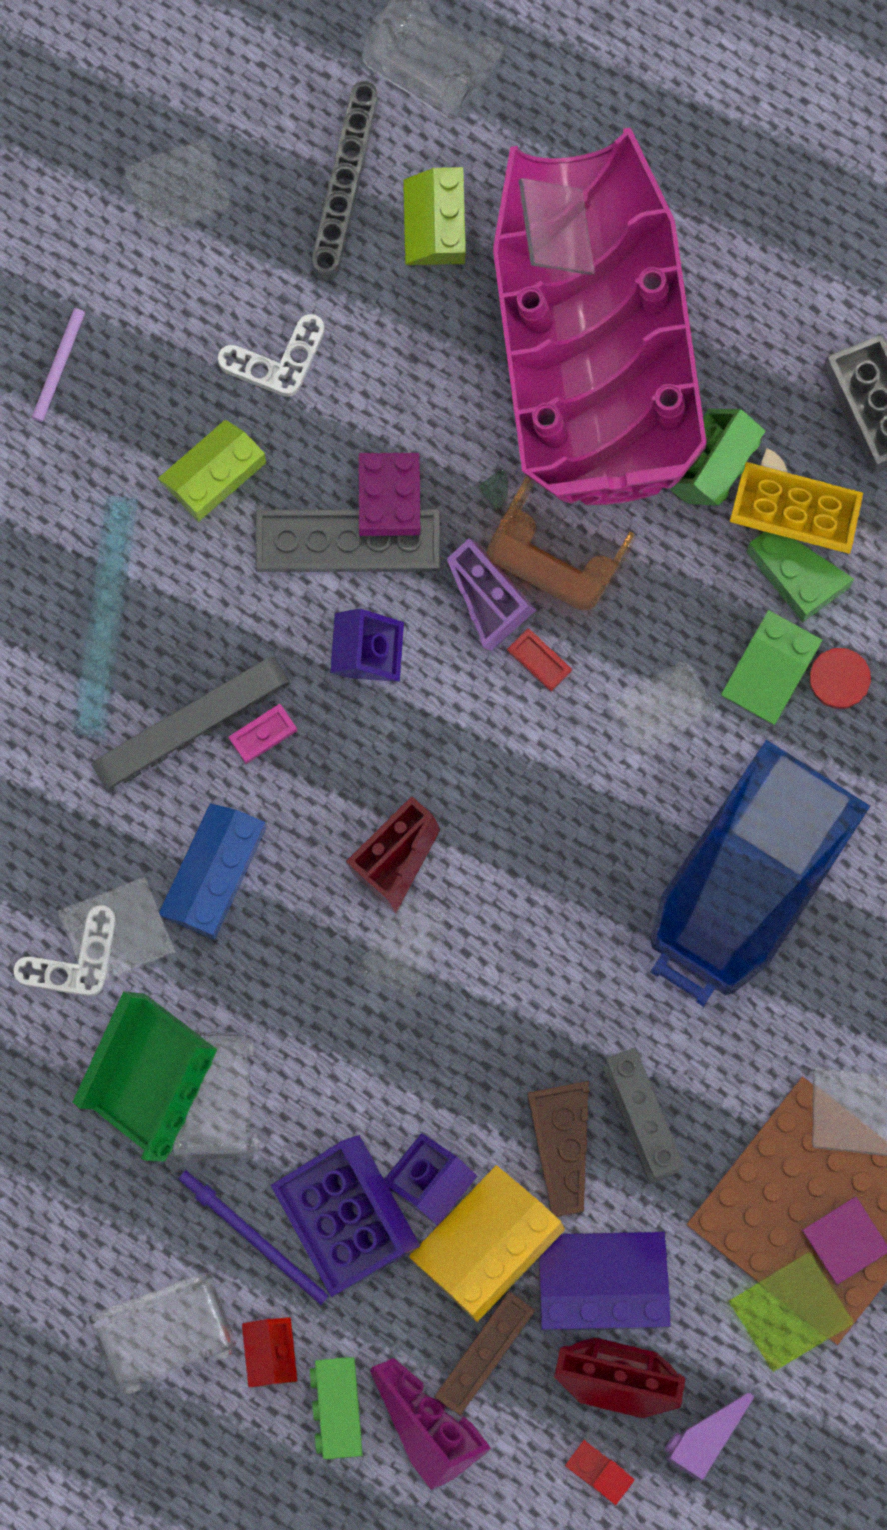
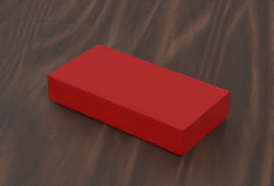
M529 628L507 648V651L550 692L573 670Z

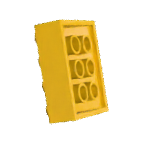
M746 462L737 488L730 522L850 554L863 492Z
M496 1165L420 1244V1247L414 1250L408 1257L466 1313L478 1322L565 1231L562 1222L538 1199Z

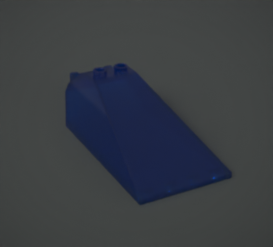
M766 739L661 895L650 938L652 949L660 953L661 956L650 973L657 978L659 975L696 998V1003L704 1007L714 990L719 991L723 995L735 993L770 964L869 810L870 805ZM669 960L707 984L703 989L667 965Z

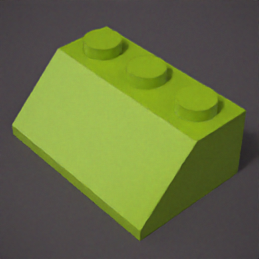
M463 167L431 168L403 179L405 265L465 264Z
M225 419L165 471L158 480L199 522L266 464L265 453L243 430Z

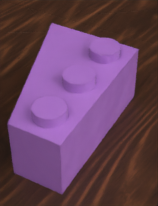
M469 538L447 558L460 593L463 595L469 609L470 617L474 621L483 648L490 651L493 650L536 611V608L474 540Z

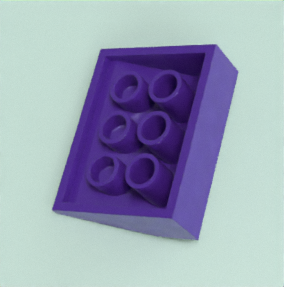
M360 1135L342 1140L270 1185L331 1297L420 1247L417 1238Z
M665 1232L561 1234L539 1257L541 1331L656 1329L671 1327Z

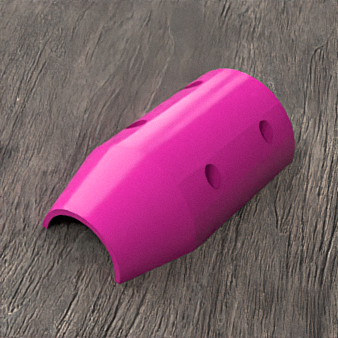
M631 127L624 128L622 135L606 148L575 157L541 158L522 152L518 146L510 147L493 254L522 472L558 499L571 504L579 500L585 505L618 504L657 495L662 488L670 489L680 481L705 450L707 443L675 219Z

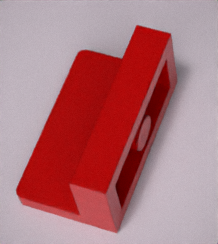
M291 1317L243 1323L242 1333L248 1386L251 1388L298 1382Z

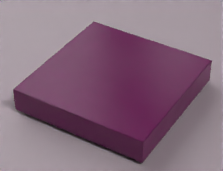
M857 1197L852 1198L801 1230L835 1285H838L887 1254L886 1242Z

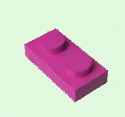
M278 704L228 738L244 763L247 764L297 732V728L282 705Z

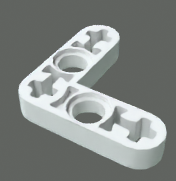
M308 314L303 316L293 332L280 363L241 347L228 345L222 348L218 354L219 367L223 372L281 396H293L300 390L324 336V323L317 315ZM311 322L316 323V329L318 330V332H312L308 339L309 343L313 344L312 347L303 341L306 336V329L303 326H310ZM296 349H303L307 352L308 357L304 362L296 363L291 359V353ZM232 353H235L237 360L245 363L246 358H249L246 372H241L243 368L238 363H232L231 366H227V360L224 357H230ZM262 364L268 369V374L260 379L255 378L251 374L253 366ZM286 364L295 369L292 375V382L295 385H288L287 389L282 388V382L280 381L281 378L286 379L290 372L289 367H285Z
M97 906L88 913L78 965L35 957H23L14 966L16 980L28 987L83 996L99 994L104 987L115 930L116 918L113 912L108 907ZM101 912H104L105 917L110 920L109 924H104L102 927V935L108 934L107 940L98 936L89 937L90 932L97 933V923L93 921V918L99 917ZM93 943H100L105 948L104 955L98 960L90 959L87 955V949ZM84 962L93 966L102 965L101 971L96 968L94 970V979L99 982L98 985H92L91 990H86V985L81 983L82 978H88L90 970L89 967L83 968ZM27 963H31L34 970L43 971L42 965H48L44 973L45 983H39L41 976L30 975L29 980H25L24 975L20 973V968H26ZM57 968L65 969L68 973V979L62 985H55L50 980L51 973Z

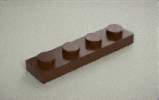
M509 1291L434 1397L461 1416L535 1310Z

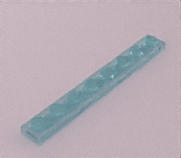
M107 496L74 734L105 738L138 499Z

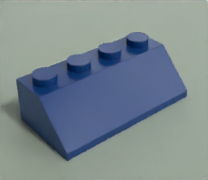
M210 803L158 916L215 941L266 831L265 822L239 810Z

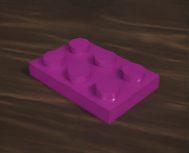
M359 453V536L420 535L419 453Z

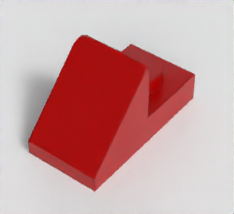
M585 1440L582 1441L565 1464L566 1468L615 1506L635 1481L633 1477L613 1460L608 1459Z

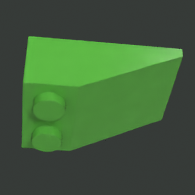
M768 610L721 696L775 726L820 647L822 639Z

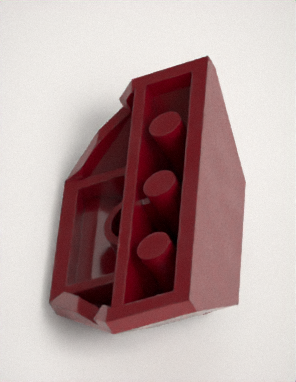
M596 1337L577 1342L569 1347H560L554 1378L579 1403L642 1419L680 1408L686 1380L681 1373H677L657 1352Z

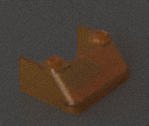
M526 476L488 545V557L500 568L581 611L591 610L598 604L615 579L636 540V536L629 531L614 560L606 556H596L587 563L583 572L530 544L536 532L534 519L529 514L521 511L535 484L533 480Z

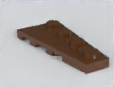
M589 1081L527 1093L550 1211L556 1217L584 1212Z

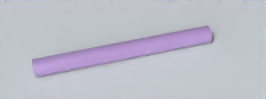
M73 309L32 415L34 420L44 421L85 312L80 309Z

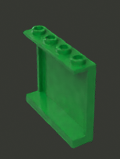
M123 991L72 1103L80 1109L96 1111L144 1150L141 1156L143 1160L166 1161L218 1049L145 993Z

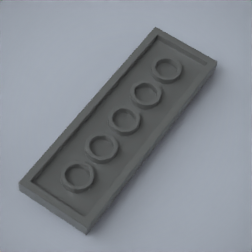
M359 509L256 510V572H440V509H420V535L359 536Z

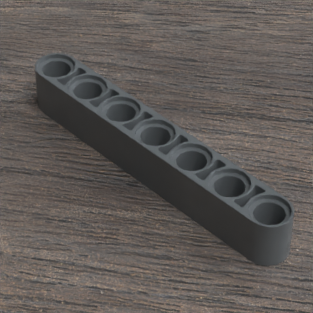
M359 81L353 85L347 105L312 255L313 273L322 281L333 280L338 275L378 105L376 86L369 81ZM362 95H367L371 98V100L368 102H360L357 100V98H359ZM362 123L365 127L361 130H355L351 125ZM348 150H355L359 154L352 158L347 157L344 153ZM348 177L352 182L348 185H341L338 183V180ZM336 205H342L346 208L341 213L333 212L331 209ZM331 232L337 233L340 236L334 241H329L325 238ZM329 260L333 263V266L323 269L318 264L321 261Z
M274 656L269 657L102 755L91 766L107 792L115 790L114 786L122 781L127 783L142 774L141 770L149 765L151 768L167 759V755L176 749L178 752L194 743V739L202 734L204 736L220 728V723L229 718L231 720L247 712V707L254 703H257V705L274 696V691L281 687L287 688L291 682Z

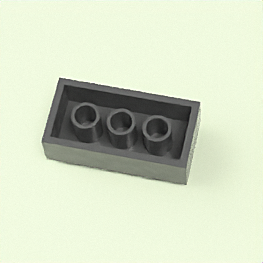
M883 334L827 356L823 366L824 372L872 475L887 469V343Z

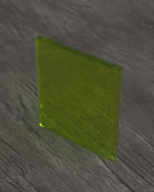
M810 1251L729 1300L730 1306L738 1315L768 1363L769 1369L773 1372L854 1324L852 1316L849 1315Z

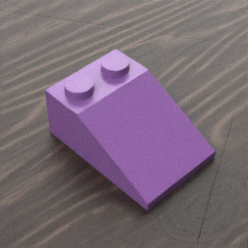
M751 1393L743 1394L685 1429L681 1434L674 1433L664 1450L669 1452L665 1459L695 1479L703 1480L755 1396Z

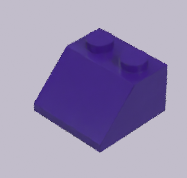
M361 608L335 613L330 673L351 679L400 682L404 622Z
M421 1133L384 1180L393 1192L438 1226L476 1179L477 1175L457 1156Z

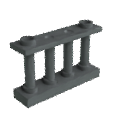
M636 1047L606 1058L607 1065L602 1066L603 1072L649 1185L678 1174V1169L684 1167V1164Z

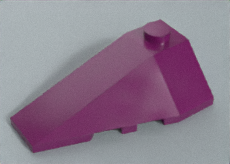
M392 1358L370 1369L373 1380L412 1466L431 1490L452 1481L489 1452L491 1447L475 1426L464 1416L458 1422L444 1410L446 1406L443 1403L425 1395L422 1392L424 1383L396 1359Z

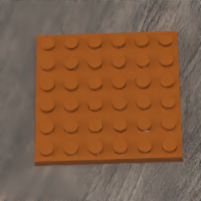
M802 1076L686 1226L835 1345H838L887 1282V1254L838 1285H835L801 1230L852 1198L857 1197L887 1244V1142Z

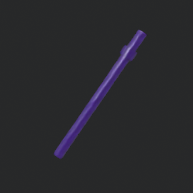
M187 1170L181 1174L178 1180L196 1195L195 1199L204 1207L206 1205L209 1206L317 1303L322 1305L329 1295L215 1196L217 1192L208 1184L204 1186Z

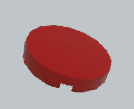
M832 648L823 652L814 661L809 673V685L814 695L823 705L834 709H847L859 703L866 696L871 683L870 669L866 661L857 652L847 648Z

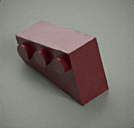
M411 796L345 862L352 874L396 914L441 829L433 814Z

